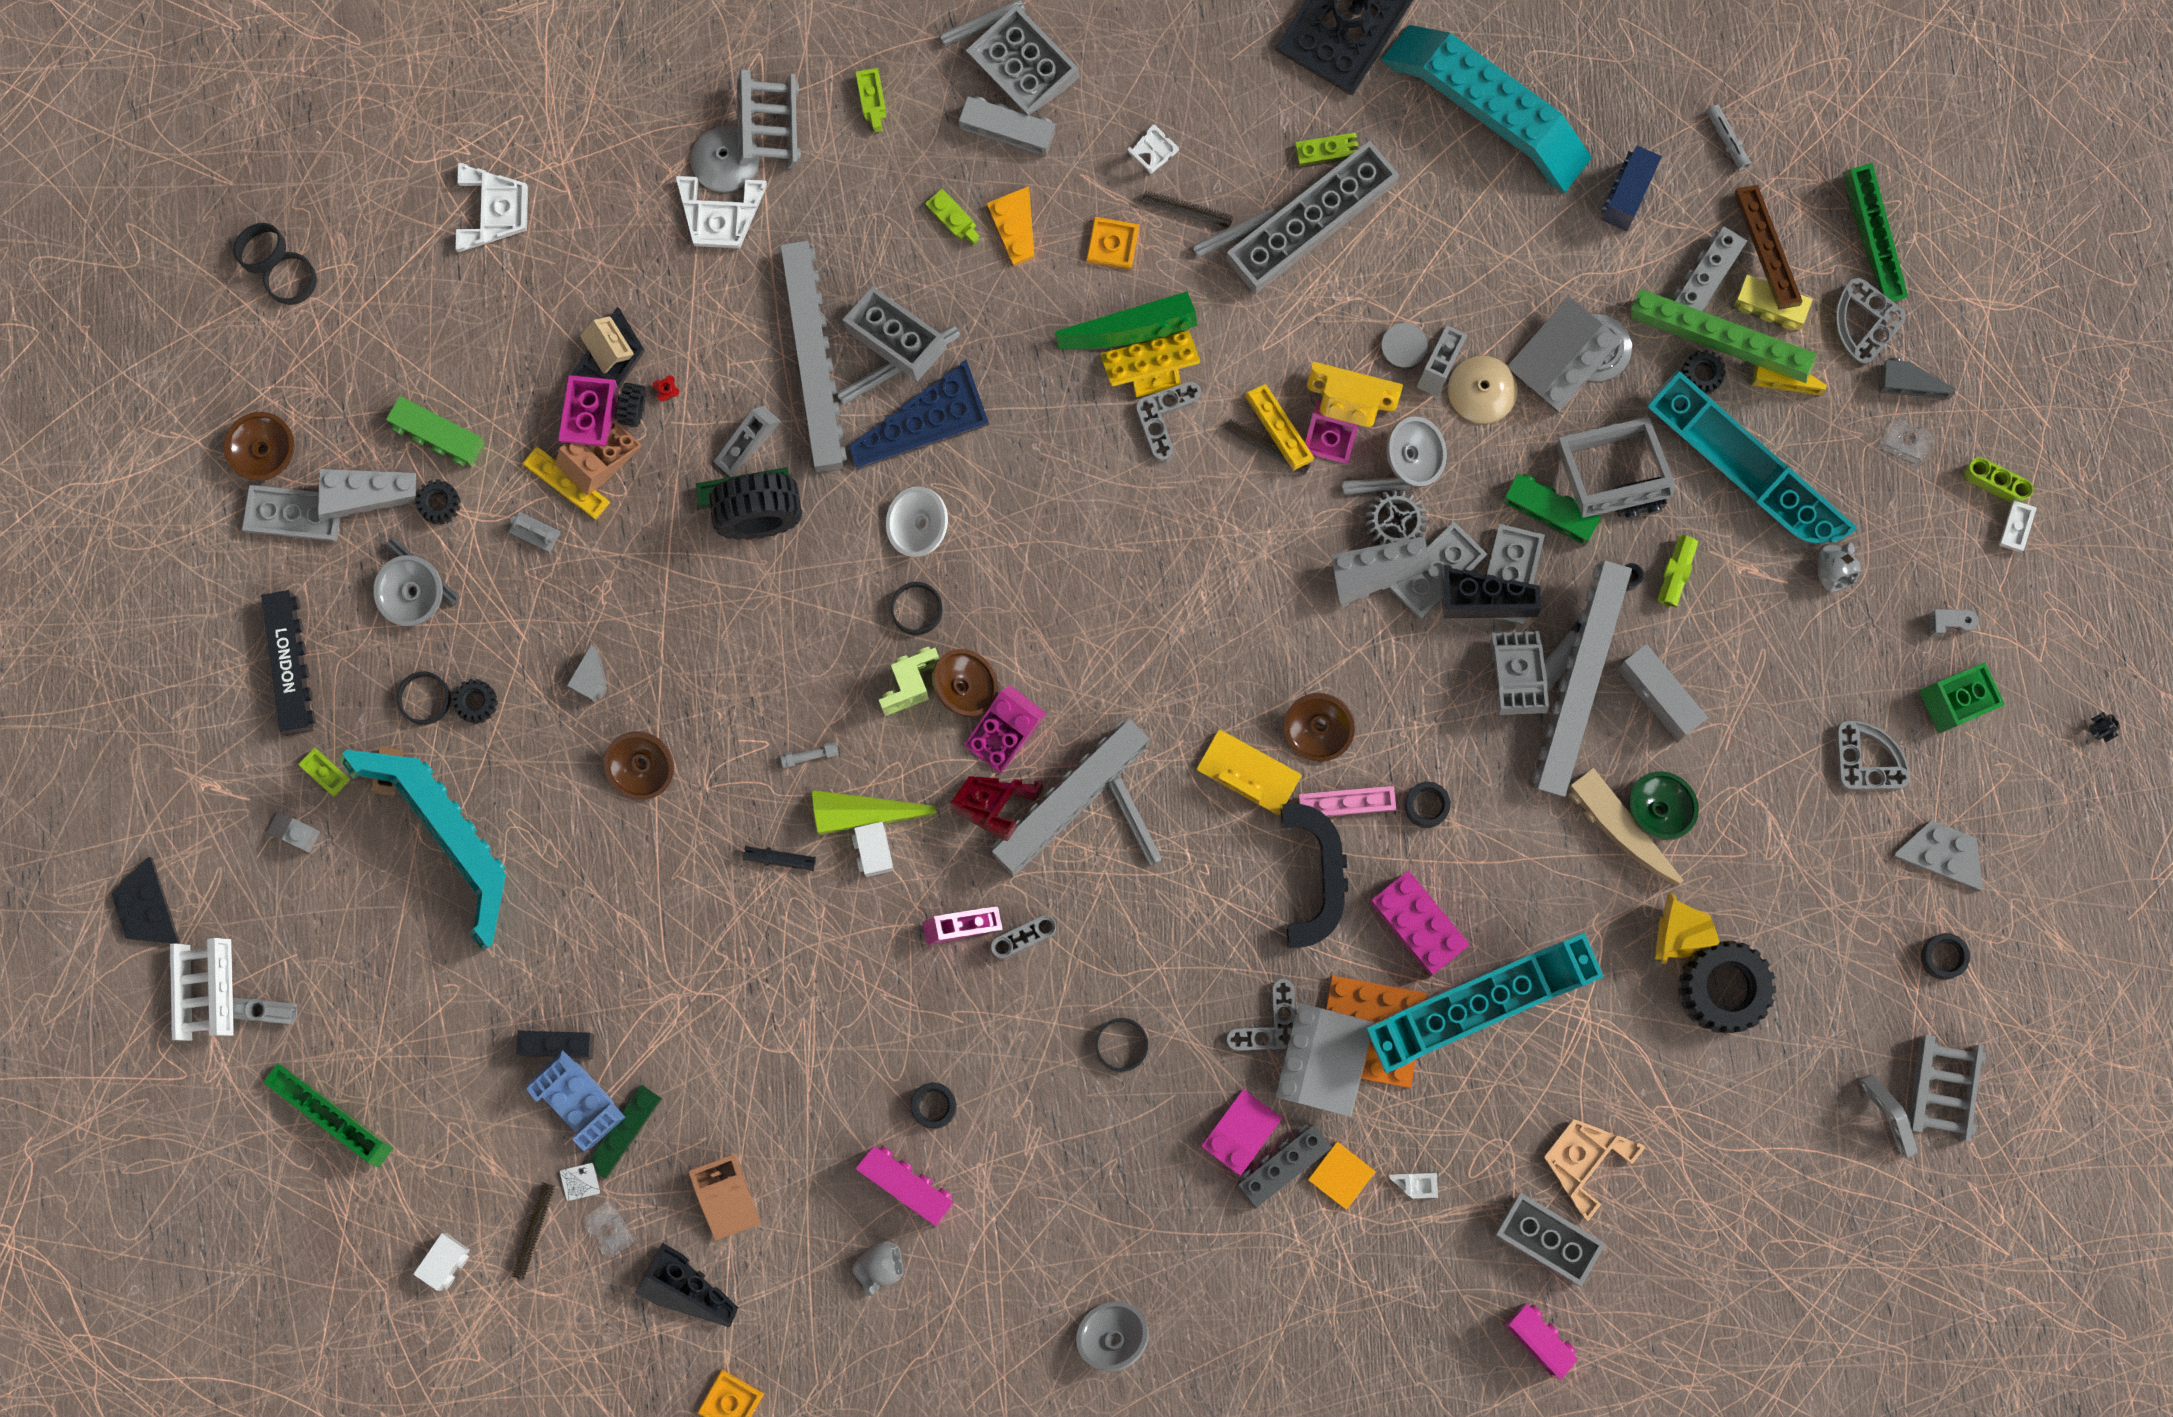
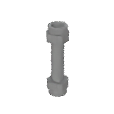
M836 742L824 744L822 748L797 754L788 752L780 756L783 768L785 769L795 767V763L825 756L828 759L839 756Z

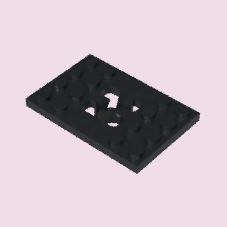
M1306 0L1276 45L1275 51L1353 96L1414 0H1353L1352 5L1348 9L1349 11L1359 15L1364 6L1366 10L1362 17L1354 19L1345 18L1338 12L1336 5L1340 0ZM1370 7L1374 8L1377 11L1374 18L1372 16ZM1332 10L1337 22L1334 28L1323 23L1326 14ZM1361 27L1363 35L1359 41H1353L1346 36L1349 28Z

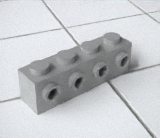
M1724 226L1720 233L1715 231L1708 241L1711 247L1708 251L1703 249L1696 260L1699 263L1696 270L1690 269L1684 279L1687 284L1683 289L1679 287L1672 299L1675 302L1703 311L1747 240Z

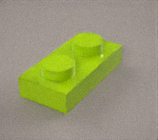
M315 747L298 764L334 797L351 780Z

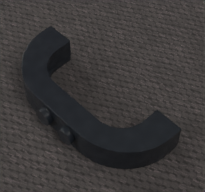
M1281 804V828H1302L1308 830L1316 837L1320 845L1323 891L1321 910L1315 918L1308 922L1286 924L1287 948L1307 947L1328 937L1340 922L1345 904L1344 892H1348V879L1344 878L1343 868H1347V856L1342 854V843L1335 825L1325 814L1304 804Z

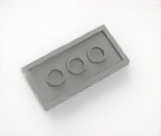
M249 485L242 530L248 533L337 542L341 517L319 521V492Z
M1455 521L1427 547L1431 569L1404 581H1397L1389 587L1420 620L1442 600L1441 573L1444 565L1452 566L1454 569L1472 571L1487 556V553Z
M1499 524L1486 576L1489 574L1508 581L1511 579L1534 584L1545 535ZM1493 618L1522 626L1525 622V618Z

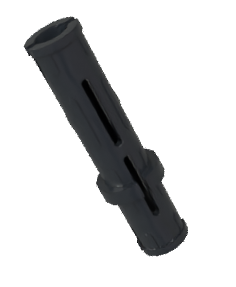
M745 845L743 861L764 863V866L772 864L812 872L815 869L816 856L774 851L771 847L762 849Z

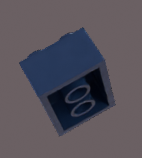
M1636 145L1633 152L1628 151L1601 212L1605 213L1602 221L1628 231L1662 158L1661 155Z

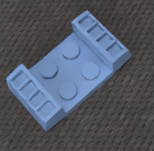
M563 1050L527 1083L526 1090L534 1100L538 1102L543 1098L576 1133L572 1140L583 1151L591 1149L625 1118L606 1092Z

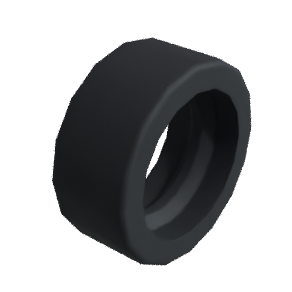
M1425 781L1416 784L1409 791L1405 799L1404 809L1407 817L1413 824L1421 828H1432L1438 826L1446 819L1450 811L1451 800L1448 792L1441 785ZM1424 791H1431L1437 794L1442 803L1439 814L1430 819L1419 816L1414 809L1416 796Z
M1942 933L1930 938L1924 944L1921 951V962L1924 969L1932 977L1940 980H1949L1961 975L1968 968L1970 950L1966 942L1959 936L1952 933ZM1947 942L1957 948L1959 962L1954 969L1941 970L1934 965L1932 951L1937 944Z
M931 1082L922 1085L915 1091L910 1107L913 1117L919 1124L926 1128L938 1129L952 1121L956 1114L957 1103L954 1094L948 1087L941 1083ZM932 1091L943 1094L948 1102L947 1112L942 1118L937 1120H929L924 1117L919 1107L922 1097Z

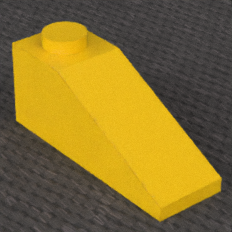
M1754 364L1752 386L1819 396L1826 390L1827 385L1811 374L1807 383H1803Z

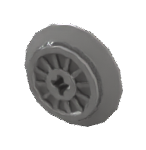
M1592 314L1622 341L1588 380L1602 382L1613 379L1625 369L1631 358L1632 343L1628 331L1619 321L1608 315Z

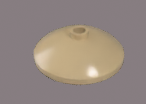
M1475 356L1463 361L1454 369L1448 382V398L1451 406L1459 416L1475 424H1491L1501 420L1511 411L1517 399L1518 387L1513 372L1502 361L1489 356ZM1485 382L1489 387L1483 389L1480 384Z

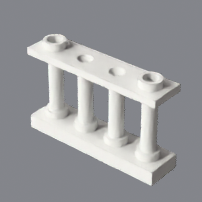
M210 938L207 939V948L190 950V945L170 944L172 1040L192 1041V1032L209 1030L210 1036H233L231 939ZM208 958V972L191 974V960ZM208 982L209 996L191 998V984ZM209 1006V1020L192 1022V1008Z

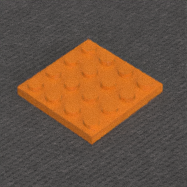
M1332 975L1326 1010L1364 1019L1375 1024L1400 1010L1425 1000L1427 993ZM1370 1040L1361 1079L1411 1088L1416 1060L1385 1074Z

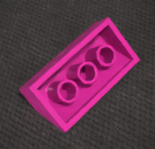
M883 1145L880 1148L874 1146L860 1162L856 1170L938 1227L954 1204L950 1200L953 1195L942 1187L937 1191L930 1186L933 1182L922 1173L919 1177L911 1172L913 1169L911 1165L902 1159L899 1163L891 1158L894 1153Z

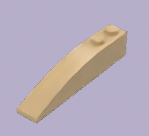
M1594 768L1568 788L1570 791L1569 796L1577 805L1580 803L1585 809L1584 815L1591 823L1595 822L1631 858L1674 886L1684 881L1649 836L1636 825L1629 811Z

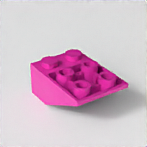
M1009 685L996 697L964 746L1001 774L1035 732L1047 713Z

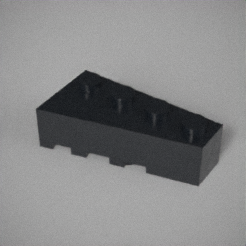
M1448 565L1443 566L1441 573L1443 618L1538 617L1541 610L1540 586L1511 579L1508 581L1489 574L1487 576L1466 569H1454Z

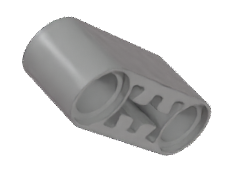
M1041 916L995 938L991 945L992 953L999 960L1009 959L1052 938L1057 930L1056 923L1050 916ZM1042 922H1049L1053 928L1050 933L1043 934L1039 931V925ZM1035 926V932L1039 938L1035 939V936L1032 935L1028 937V943L1026 944L1023 941L1015 943L1018 948L1013 950V944L1009 938L1013 937V940L1016 941L1020 939V933L1022 932L1025 935L1033 933L1031 927ZM998 943H1007L1009 951L1006 954H998L996 952Z

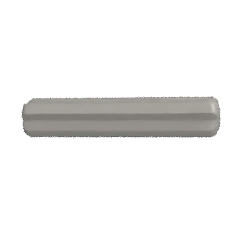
M1398 477L1342 482V492L1345 495L1392 490L1400 491L1411 488L1410 485L1402 482Z

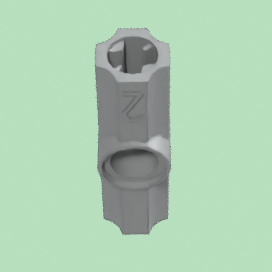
M233 998V1019L294 1025L297 1019V1004ZM262 1005L263 1012L257 1017L255 1009L257 1006Z

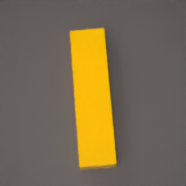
M1266 383L1247 392L1245 398L1292 470L1294 471L1312 462L1314 456Z
M536 446L522 463L523 466L594 520H597L610 504V501L596 490L586 495L555 465V459Z

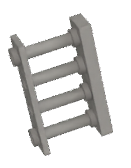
M741 70L736 78L738 165L748 166L752 158L759 156L788 159V169H793L795 164L800 161L801 150L797 148L796 96L799 93V83L795 80V74H790L786 84L754 81V79H751L750 70ZM753 91L786 93V105L754 103V101H751V93ZM754 112L787 115V127L755 125L751 121V115ZM757 134L787 137V149L755 147L752 144V136Z
M1920 1036L1908 1118L1912 1133H1921L1926 1127L1958 1132L1960 1133L1959 1141L1961 1142L1971 1141L1976 1132V1124L1973 1123L1980 1069L1986 1059V1052H1983L1984 1045H1975L1972 1047V1052L1938 1046V1043H1935L1936 1036ZM1939 1055L1970 1061L1969 1075L1935 1070L1932 1067L1933 1057ZM1936 1079L1967 1085L1965 1099L1933 1094L1928 1090L1929 1081ZM1934 1103L1964 1109L1962 1123L1930 1118L1925 1114L1926 1105Z

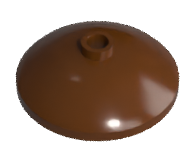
M253 412L242 416L232 424L224 440V455L229 466L241 477L253 481L268 480L282 473L290 464L295 450L294 436L289 426L278 416L267 412ZM267 447V451L264 454H260L261 448Z
M955 649L945 653L936 662L932 674L933 688L940 702L948 710L963 717H976L988 711L998 696V680L992 666L985 658L971 650Z
M1311 693L1297 699L1288 709L1284 720V734L1290 747L1301 757L1317 762L1330 761L1341 756L1350 747L1355 734V722L1350 709L1337 697L1326 693ZM1323 719L1325 721V724L1320 725L1318 724L1317 720Z
M632 731L618 736L609 745L604 756V771L610 784L619 793L632 799L647 800L660 795L667 789L674 775V760L668 747L659 738L646 732ZM640 757L645 758L647 763L641 762Z

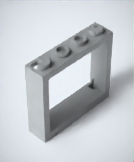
M1649 417L1636 418L1629 422L1615 423L1607 427L1589 429L1586 432L1568 434L1559 438L1558 453L1582 518L1674 496L1675 482ZM1645 435L1661 479L1587 496L1571 452Z

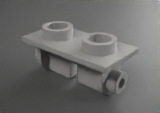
M521 512L518 513L517 517L513 516L510 520L512 526L509 533L548 552H551L561 533Z

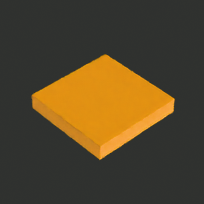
M1094 217L1086 263L1132 270L1140 224Z
M1337 1141L1308 1181L1347 1210L1376 1171Z
M722 1369L697 1413L703 1417H752L765 1393Z

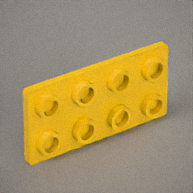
M1190 331L1179 332L1100 354L1110 386L1133 381L1136 398L1181 385L1179 369L1200 363Z
M1218 730L1197 767L1198 772L1276 815L1281 814L1280 805L1287 803L1301 778V774L1222 730Z

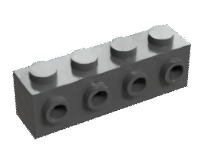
M1307 1124L1296 1132L1298 1137L1294 1141L1290 1142L1287 1139L1277 1147L1279 1153L1274 1157L1268 1154L1258 1162L1259 1169L1254 1173L1248 1170L1239 1178L1241 1183L1237 1186L1255 1209L1332 1148L1315 1124L1311 1127Z

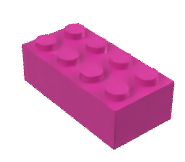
M1409 870L1369 903L1429 977H1432L1470 945Z

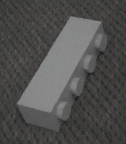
M978 96L974 98L967 97L959 120L961 130L1043 156H1047L1055 134V124L1048 118L1039 117L1038 119L1030 115L1028 116L1023 110L1016 112L1010 110L1004 104L996 103L994 105Z

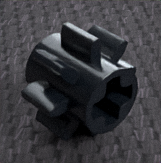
M2102 712L2091 718L2093 724L2089 728L2094 738L2098 741L2104 739L2105 742H2108L2119 736L2116 731L2120 729V724L2113 714L2106 716L2105 712Z

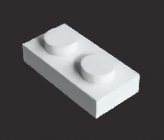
M2015 500L2011 503L1999 546L2020 553L2024 551L2036 507Z

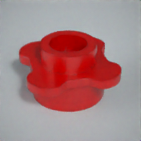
M668 375L661 381H654L653 388L657 390L659 401L664 402L679 395L680 391L674 384L675 379L673 376Z

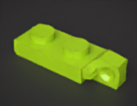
M878 68L856 71L866 122L872 121L874 133L883 132L881 119L886 118V107Z
M943 189L925 203L926 207L956 238L962 240L965 237L973 246L980 240V236L974 230L976 225L973 220Z

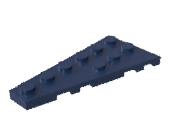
M967 359L960 363L953 371L945 374L934 385L929 386L903 405L895 414L884 419V422L876 428L871 429L849 445L856 468L860 469L988 426L989 422Z

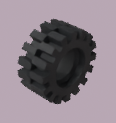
M1699 350L1689 356L1681 371L1683 375L1705 394L1708 392L1712 393L1724 380L1726 370H1724L1725 363H1721L1722 358L1720 356L1717 358L1715 352L1712 351L1710 354L1708 353L1709 350H1704L1703 352ZM1701 364L1707 365L1712 371L1711 378L1708 380L1698 379L1695 375V367Z
M624 383L619 397V408L617 409L619 424L639 426L643 416L642 413L644 412L645 386Z
M436 479V482L430 480L428 485L423 484L421 486L423 489L421 491L418 490V497H415L416 508L428 522L431 521L433 524H437V522L445 524L444 521L446 520L448 522L452 521L451 517L458 515L456 511H460L459 503H461L458 497L459 494L454 487L446 481L441 482L440 479ZM435 494L446 496V505L441 510H433L430 507V499Z
M468 679L469 682L463 681L461 683L462 686H457L455 689L457 692L456 694L453 693L452 696L454 698L452 705L455 707V712L465 721L472 722L473 724L486 722L485 719H490L492 712L495 713L497 710L495 708L498 705L496 693L486 682L480 679ZM472 693H480L484 698L483 705L477 710L469 709L466 704L468 696Z

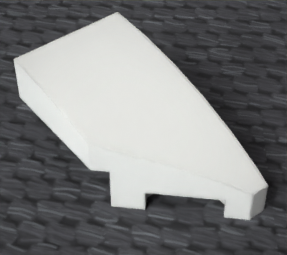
M1437 1173L1389 1175L1390 1179L1413 1199L1438 1198Z

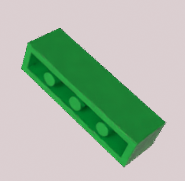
M1517 474L1502 502L1584 546L1590 540L1601 519L1599 515L1582 518L1574 498L1567 495L1563 497L1557 494L1553 487L1549 485L1542 486L1536 483L1535 479L1528 474Z

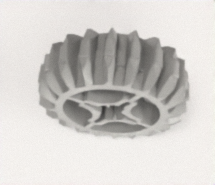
M1392 490L1391 497H1389L1387 492H1383V500L1380 497H1376L1374 499L1376 505L1370 503L1368 507L1372 512H1366L1365 515L1366 518L1370 519L1365 522V526L1373 527L1367 531V535L1375 534L1372 542L1376 543L1380 540V545L1424 537L1425 535L1421 531H1427L1428 526L1423 524L1428 521V516L1422 515L1426 512L1425 507L1418 508L1421 500L1413 502V494H1410L1408 498L1404 497V490L1401 491L1400 496H1397L1396 490ZM1396 505H1401L1407 508L1408 511L1401 512L1396 508ZM1386 507L1388 519L1384 520L1382 524H1378V514ZM1394 517H1397V520L1401 519L1400 525L1397 526L1396 523H1392ZM1414 518L1415 529L1407 536L1405 524ZM1393 531L1400 538L1390 537L1384 532Z

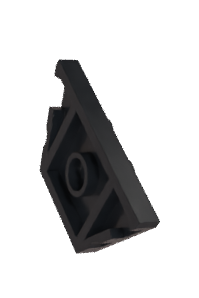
M617 307L611 318L634 355L629 360L616 362L607 373L603 374L590 351L587 350L570 376L612 379L616 381L619 389L645 352L621 309Z
M151 857L146 858L112 893L125 938L156 943L180 944L154 860Z

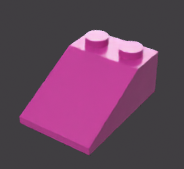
M569 375L559 442L606 446L616 413L619 394L615 380Z
M1243 1089L1201 1148L1235 1174L1241 1176L1282 1117Z

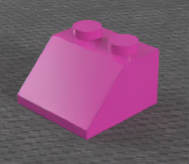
M1316 400L1305 444L1314 456L1348 464L1358 425L1322 415L1319 411L1322 401Z

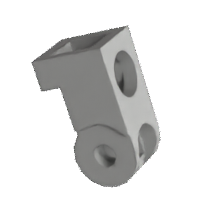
M1935 609L1929 613L1930 637H1940L1946 633V630H1955L1958 633L1965 634L1978 625V616L1971 610Z

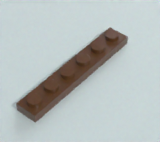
M1753 185L1736 188L1734 195L1778 310L1800 306L1803 300L1759 186Z

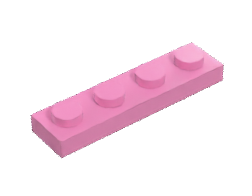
M1394 786L1299 794V804L1311 806L1321 811L1327 817L1396 810Z

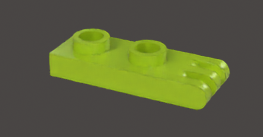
M1356 133L1296 142L1295 148L1299 167L1347 159L1357 151L1350 150L1359 147L1356 141L1348 142L1357 139Z

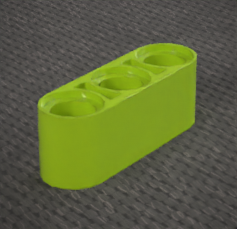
M1985 458L1973 459L1964 469V477L1967 481L2010 503L2014 500L2023 503L2033 494V485L2030 481ZM1973 466L1979 467L1982 474H1976L1973 471ZM1994 477H1999L2003 485L1996 484ZM2015 488H2021L2024 492V496H2019L2016 493Z

